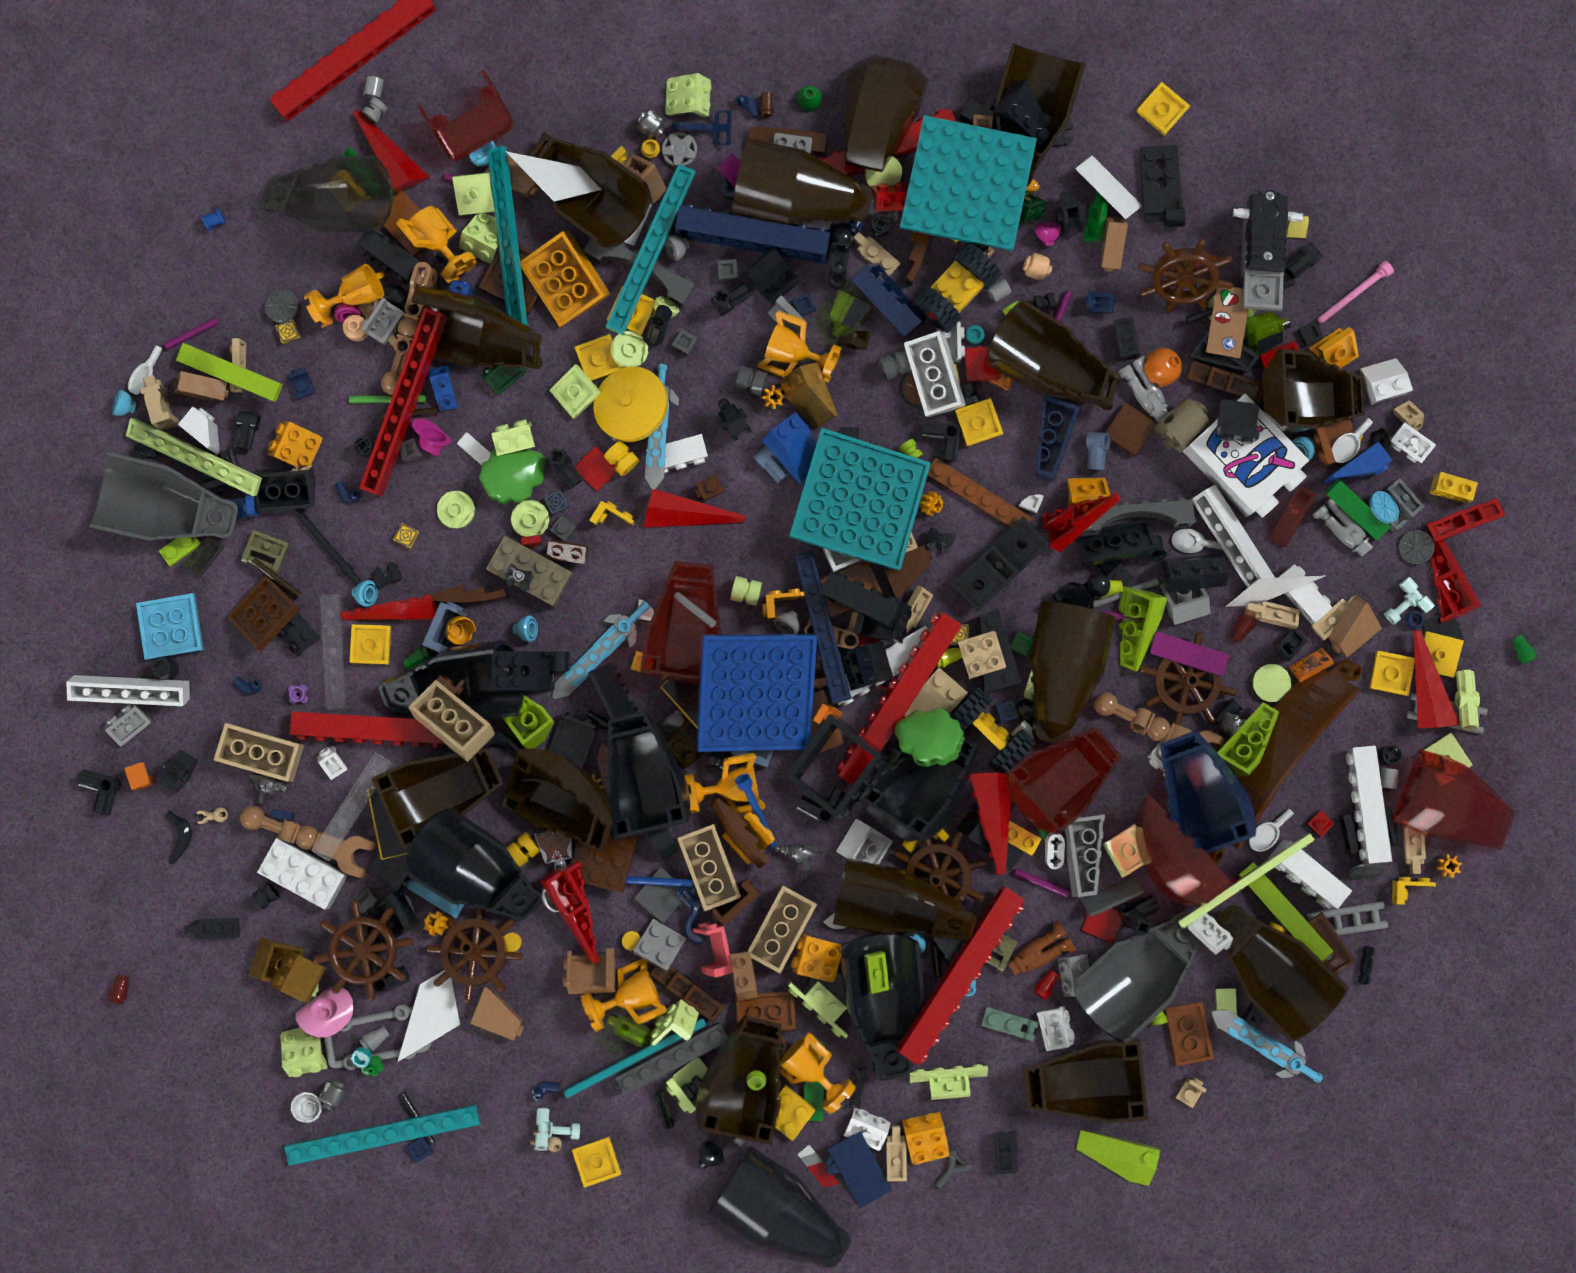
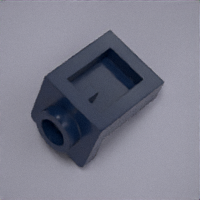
M297 368L287 375L298 400L316 393L309 373L305 369Z

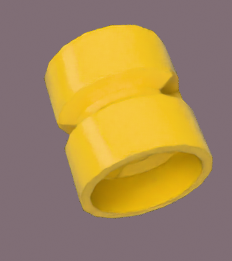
M618 441L603 457L611 465L614 464V469L621 476H624L640 460L633 452H628L629 448L623 441Z
M524 832L517 838V843L512 842L506 847L520 868L528 862L529 857L533 858L540 852L539 846L527 832ZM524 846L527 849V851L524 852L521 849V847Z

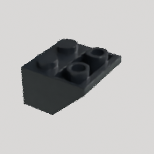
M883 641L867 644L841 653L851 691L893 679Z

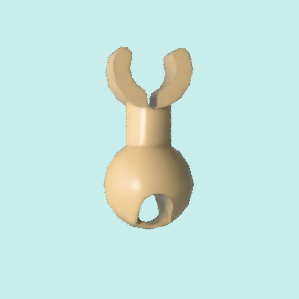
M222 807L216 808L213 812L209 813L197 811V814L207 816L202 821H198V824H205L209 820L221 823L228 818L227 810Z
M558 1137L548 1138V1150L551 1152L559 1151L562 1147L561 1140ZM535 1139L530 1142L532 1145H535Z

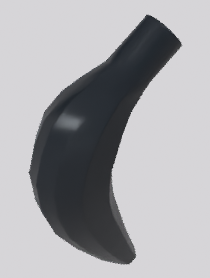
M495 731V735L481 748L484 749L492 744H498L515 754L519 749H523L512 736L501 731Z
M169 811L166 817L176 825L178 831L177 843L169 861L170 864H174L188 848L192 838V828L187 820Z

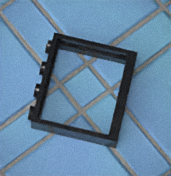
M829 714L788 771L786 777L836 819H844L847 814L852 812L851 808L855 802L859 801V797L863 794L866 787H869L874 782L876 773L884 768L883 765L888 756L839 716ZM839 728L872 755L873 758L838 807L835 808L805 783L801 777L834 731Z

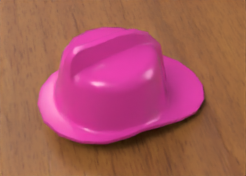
M422 418L413 420L412 428L419 435V444L423 450L437 457L445 445L451 443V438L431 421Z

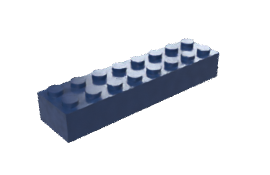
M688 204L679 206L675 229L676 235L681 238L766 253L771 248H775L783 257L822 264L826 263L830 232H827L826 229L816 228L813 230L808 229L805 225H797L796 227L780 222H770L771 220L761 218L759 220L752 219L751 216L747 215L735 216L728 211L718 213L710 208H703V210L695 209V206Z

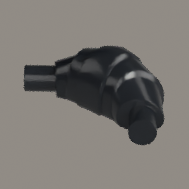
M390 283L382 285L384 291L383 298L406 313L405 305L409 294L399 285Z

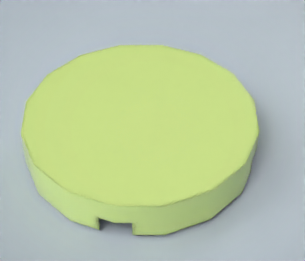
M892 156L883 172L865 169L864 175L870 187L877 186L878 183L895 185V183L901 180L902 167L898 160Z
M625 331L624 336L618 334L612 340L610 353L613 360L623 368L639 367L647 358L648 346L639 334L633 331Z
M462 491L447 492L440 498L437 504L438 518L449 528H463L471 523L475 516L474 501Z
M531 499L523 500L512 510V526L516 533L522 537L541 535L549 524L548 511L538 501Z
M1267 664L1260 667L1252 678L1253 691L1258 698L1266 702L1281 700L1291 688V678L1288 672L1276 664Z

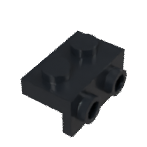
M298 612L277 634L280 639L287 643L289 650L298 657L320 639Z

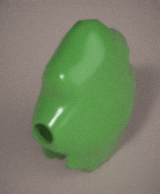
M529 448L497 456L496 449H494L490 453L489 460L482 463L479 479L490 500L498 501L501 504H506L509 501L521 503L523 500H529L532 496L533 488L543 483L546 459L542 453Z
M941 708L928 712L916 710L909 716L899 720L895 725V734L899 740L900 749L904 753L911 754L918 765L925 767L936 763L946 765L951 761L957 760L964 742V732L960 727L959 721L951 719L947 711Z

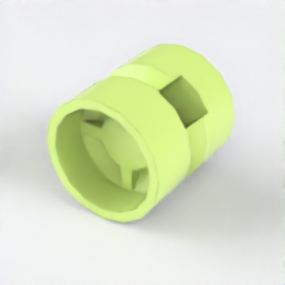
M736 576L730 600L740 603L745 600L746 604L757 606L762 582L755 580L748 582L747 578Z

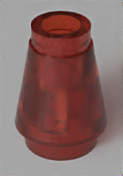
M1243 613L1242 616H1239L1231 637L1241 642L1256 626L1254 624L1257 620Z
M117 975L107 995L109 996L108 1001L123 1004L124 1000H127L129 977Z

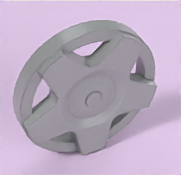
M672 133L663 142L662 154L669 165L677 167L680 164L686 167L695 160L697 145L695 140L686 133ZM691 144L694 146V151L690 149ZM667 156H672L673 162ZM684 158L690 159L687 162L682 163Z

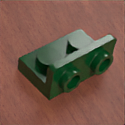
M1025 192L1021 211L1024 214L1021 223L1026 224L1042 218L1046 211L1045 205L1047 201L1030 192Z
M494 365L493 368L486 367L481 376L494 392L500 395L522 377L527 370L524 367Z

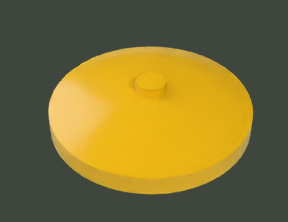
M625 367L610 374L599 386L598 389L601 394L594 400V415L600 428L610 437L623 442L639 441L650 436L662 424L668 410V394L664 384L654 373L641 367Z

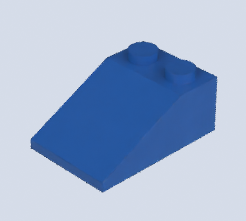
M795 412L770 430L762 442L796 481L801 484L806 480L816 442L809 427Z
M1377 442L1327 477L1323 482L1325 484L1333 483L1338 478L1341 481L1359 479L1372 474L1375 477L1389 468L1387 464L1392 459L1381 444Z

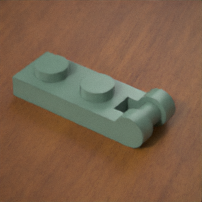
M986 1006L981 1026L1034 1041L1035 1035L1033 1034L1039 1022ZM1022 1024L1028 1025L1026 1032L1021 1031Z

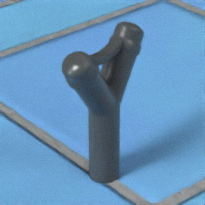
M950 1150L948 1169L935 1185L941 1189L953 1174L970 1171L972 1169L971 1164L961 1161L957 1156L956 1150ZM956 1158L963 1165L955 1166Z

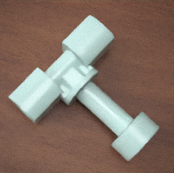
M1406 577L1398 584L1406 593L1404 595L1405 600L1397 608L1388 609L1384 615L1395 625L1401 620L1399 615L1409 606H1417L1422 613H1427L1435 605L1426 595L1422 596L1417 590L1418 585L1411 577Z
M537 1109L536 1125H538V1133L535 1136V1150H547L548 1138H551L552 1134L570 1135V1139L579 1140L580 1124L572 1123L571 1127L553 1126V1122H549V1109Z

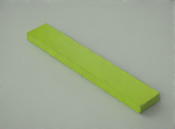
M182 343L176 361L274 402L277 401L283 384L185 343Z
M1253 862L1239 876L1242 878L1258 866ZM1265 874L1248 885L1296 939L1304 942L1322 961L1334 952Z

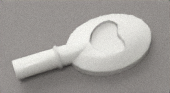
M156 345L149 359L133 371L128 382V390L131 393L139 394L141 393L140 389L145 387L142 378L153 374L152 368L162 351L161 347Z
M1367 418L1354 433L1343 434L1335 440L1331 449L1337 463L1347 462L1357 454L1360 448L1359 438L1373 424L1372 420Z
M1192 529L1178 530L1171 538L1174 548L1183 553H1197L1204 547L1223 550L1217 541L1205 540L1201 533Z
M1288 808L1273 823L1264 822L1256 827V836L1249 839L1250 847L1259 852L1271 848L1279 838V827L1294 813Z

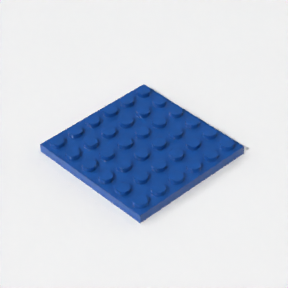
M702 635L696 750L698 752L805 749L811 741L817 635Z

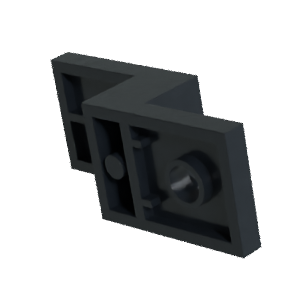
M1023 516L952 583V586L979 612L1050 543ZM1019 538L1027 539L1028 546L1022 549L1018 546L1017 541ZM980 579L984 582L982 590L975 589V580Z

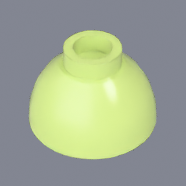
M662 296L656 298L654 310L659 305H666L672 311L671 318L679 313V307L672 300Z

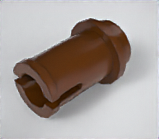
M766 91L761 93V108L759 112L762 117H772L774 113L772 92Z

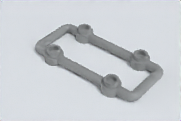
M401 1004L395 1010L351 1018L340 1031L346 1032L355 1025L391 1018L405 1020L412 1014L414 1006L407 1007V1005ZM324 1037L328 1064L332 1068L339 1069L345 1067L348 1070L357 1068L351 1060L352 1054L347 1055L344 1060L336 1061L332 1037ZM431 1042L405 1058L411 1059L417 1053L427 1051L431 1046ZM401 1049L375 1053L372 1056H379L381 1060L399 1057Z

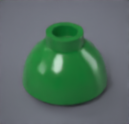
M807 85L798 91L796 102L803 111L812 112L820 107L822 95L818 88Z

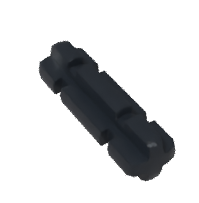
M1370 946L1363 947L1362 954H1364V957L1361 959V975H1359L1358 979L1359 983L1366 985L1370 984L1371 977H1369V974L1372 972V956L1375 953V948Z
M863 1069L854 1070L855 1079H853V1084L856 1088L852 1093V1098H850L849 1105L851 1107L860 1108L861 1106L860 1097L863 1094V1078L865 1079L866 1071Z
M663 1090L654 1093V1098L658 1102L657 1107L661 1119H663L664 1128L669 1129L674 1127V1121L670 1117L671 1112L667 1100H665V1093Z

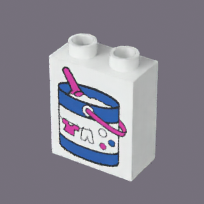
M1246 394L1237 400L1254 403ZM1259 408L1256 431H1260L1259 439L1254 443L1243 444L1238 440L1223 441L1221 438L1215 437L1217 419L1183 452L1214 485L1216 484L1217 488L1245 517L1256 511L1263 518L1279 503L1273 494L1284 485L1290 492L1307 477L1301 468L1309 459Z

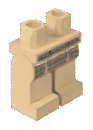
M154 375L142 378L145 387L140 390L141 394L144 395L151 424L161 431L178 427L179 420L170 411L169 391L162 386L160 380H156Z

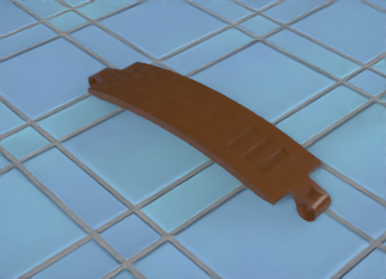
M1344 659L1331 671L1322 670L1301 683L1298 681L1276 704L1274 709L1279 711V715L1260 763L1248 776H1236L1250 797L1256 824L1278 789L1303 755L1360 691L1358 687L1348 683V681H1356L1360 678L1362 666L1349 659ZM1246 841L1234 844L1232 847L1240 850ZM1224 848L1201 857L1213 865H1217L1224 857Z

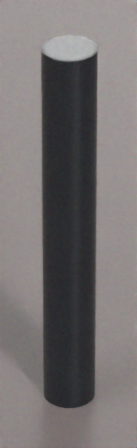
M406 1092L400 1094L399 1098L412 1118L420 1116ZM432 1135L424 1137L429 1146L436 1142Z

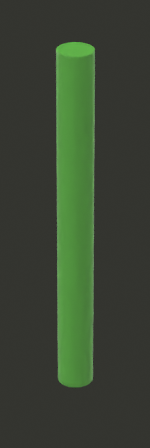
M392 395L349 396V403H390ZM420 395L417 403H426V395Z

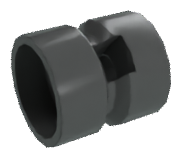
M904 348L894 351L892 356L883 355L878 357L879 365L887 381L895 378L898 372L903 375L912 371Z
M741 366L735 389L742 392L749 390L750 394L761 397L768 373L759 370L753 372L752 368Z

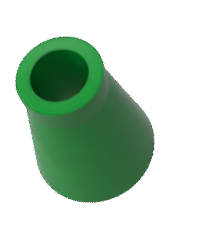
M1523 635L1512 639L1518 660L1523 665L1537 659V652Z
M421 646L403 661L406 668L410 669L432 657L433 654L430 648Z

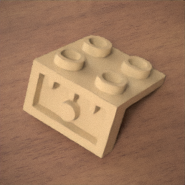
M995 631L958 640L969 679L1006 667Z

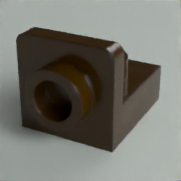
M855 331L854 334L848 333V336H839L838 343L852 350H867L870 332Z

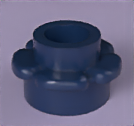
M849 220L845 224L853 236L858 232L862 233L863 225L860 222Z
M1416 610L1410 611L1405 617L1407 626L1411 629L1421 628L1424 616Z

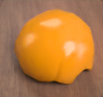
M464 616L451 618L445 627L447 640L455 645H463L471 641L473 633L476 632L474 622Z

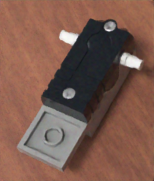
M1267 190L1265 194L1257 191L1256 194L1249 195L1243 209H1233V217L1243 218L1241 278H1244L1242 309L1281 311L1283 309L1287 221L1302 222L1303 213L1288 212V196H1282L1281 193H1275L1273 190Z

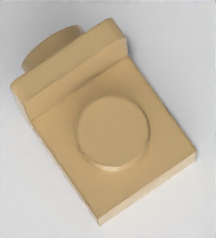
M1410 400L1394 409L1393 414L1401 422L1407 423L1416 431L1423 426L1424 413Z
M1186 1077L1175 1098L1193 1108L1202 1092L1205 1093L1207 1089L1202 1087L1204 1083L1193 1077L1191 1080Z

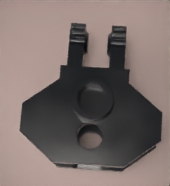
M1060 192L1058 211L1055 212L1057 223L1061 225L1062 236L1068 235V229L1076 228L1077 233L1083 232L1084 210L1081 203L1077 199L1073 200L1070 192Z
M727 398L720 399L718 406L721 411L718 412V417L723 431L727 430L734 441L739 440L737 435L744 430L747 433L752 432L745 420L747 416L743 409H738L734 403L730 404Z
M179 750L173 758L168 759L163 765V772L159 783L178 793L191 778L198 759L191 757L183 750Z

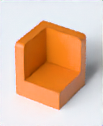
M144 762L124 768L131 790H139L155 784L154 778L148 776Z

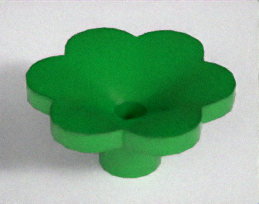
M372 1056L369 1065L361 1068L362 1073L373 1077L377 1076L384 1069L381 1058L379 1056Z

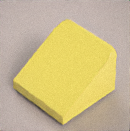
M1303 216L1302 222L1287 221L1286 238L1305 239L1309 217Z

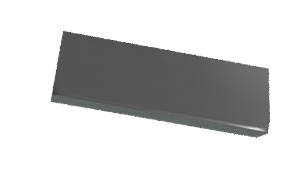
M1130 878L1097 893V895L1083 899L1082 904L1086 913L1094 916L1144 892L1134 878Z

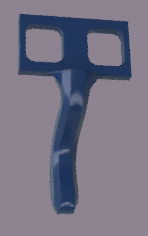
M715 110V121L709 124L674 122L671 123V129L709 131L714 134V145H731L732 111ZM721 112L727 113L726 124L719 123V114ZM719 132L727 133L726 143L718 142Z
M694 886L690 888L695 895L687 887H681L676 894L688 908L692 906V911L685 921V933L693 943L697 945L702 944L706 940L705 935L693 932V923L701 911L699 895ZM682 892L686 895V897L689 899L690 902H688V901L682 896V894H681Z

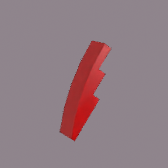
M1497 498L1481 505L1478 504L1428 524L1427 527L1434 541L1438 542L1502 518L1505 514Z

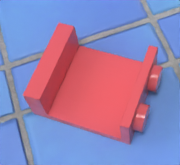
M710 922L698 924L699 927L693 928V932L710 936L715 963L701 966L702 974L719 977L733 973L724 926H719L717 923L710 924Z

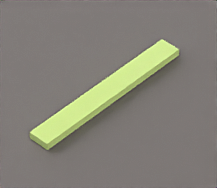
M130 418L126 437L251 496H257L262 480L261 477L136 418Z
M1307 833L1178 920L1182 928L1186 927L1313 842L1314 838L1310 833Z

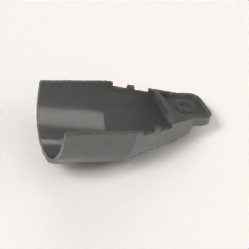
M110 451L106 452L105 474L96 511L90 523L91 528L148 541L200 536L227 538L233 533L238 513V506L234 501L219 497L168 465Z
M1181 912L1176 914L1170 921L1151 928L1149 933L1144 936L1137 934L1132 936V938L1116 943L1074 982V992L1084 1012L1101 1030L1117 1041H1124L1125 1043L1131 1041L1173 1001L1197 950L1204 944L1187 928L1188 925L1182 928L1178 920L1187 913Z

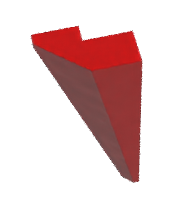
M360 110L353 112L396 193L412 185L415 187L430 179L425 171Z
M652 489L644 527L744 523L746 516Z
M1112 492L1110 496L1105 497L1101 495L1093 501L1088 499L1069 505L1064 510L1055 509L1054 513H1043V529L1048 531L1049 547L1060 553L1119 502V495L1116 492Z
M1433 539L1434 552L1431 562L1435 587H1437L1438 593L1437 602L1438 606H1440V621L1444 623L1464 616L1478 609L1482 604L1446 541L1435 542Z
M429 594L420 598L413 597L407 600L373 605L370 608L342 611L341 617L342 620H433L438 607L434 604L433 596Z
M1414 630L1418 728H1439L1459 725V720L1456 717L1421 630Z
M998 772L969 774L968 779L972 781L974 792H972L973 797L977 798L980 809L978 814L984 836L990 844V857L994 858L997 870L995 874H1006L1013 775Z
M576 861L554 870L541 879L540 882L590 963L596 964L600 960L596 953V939L593 937L592 918L588 898L585 896V882L580 870L582 866L580 861Z

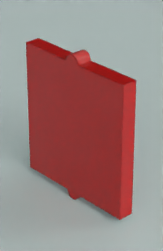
M989 347L965 348L967 382L981 381L983 383L984 381L998 380V371L989 367L986 363Z
M595 446L586 456L583 455V459L575 468L598 491L606 482H610V478L617 471L614 469L615 465H611L603 457L604 454Z
M1110 908L1094 916L1085 915L1086 920L1082 931L1108 942H1114L1117 932L1121 930L1120 925L1123 920L1119 911Z

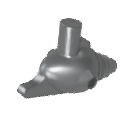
M1225 713L1221 725L1216 729V732L1219 734L1224 731L1233 736L1246 722V719H1239L1238 715Z
M258 774L249 775V778L254 781L255 788L259 791L258 804H264L266 798H270L275 793L285 792L288 789L286 785L278 782L273 777Z
M794 843L790 847L788 845L785 847L784 845L782 847L775 846L774 851H780L785 856L789 855V858L795 861V863L802 864L803 871L810 870L809 860L813 859L816 853H822L823 848L802 843H796L795 845Z

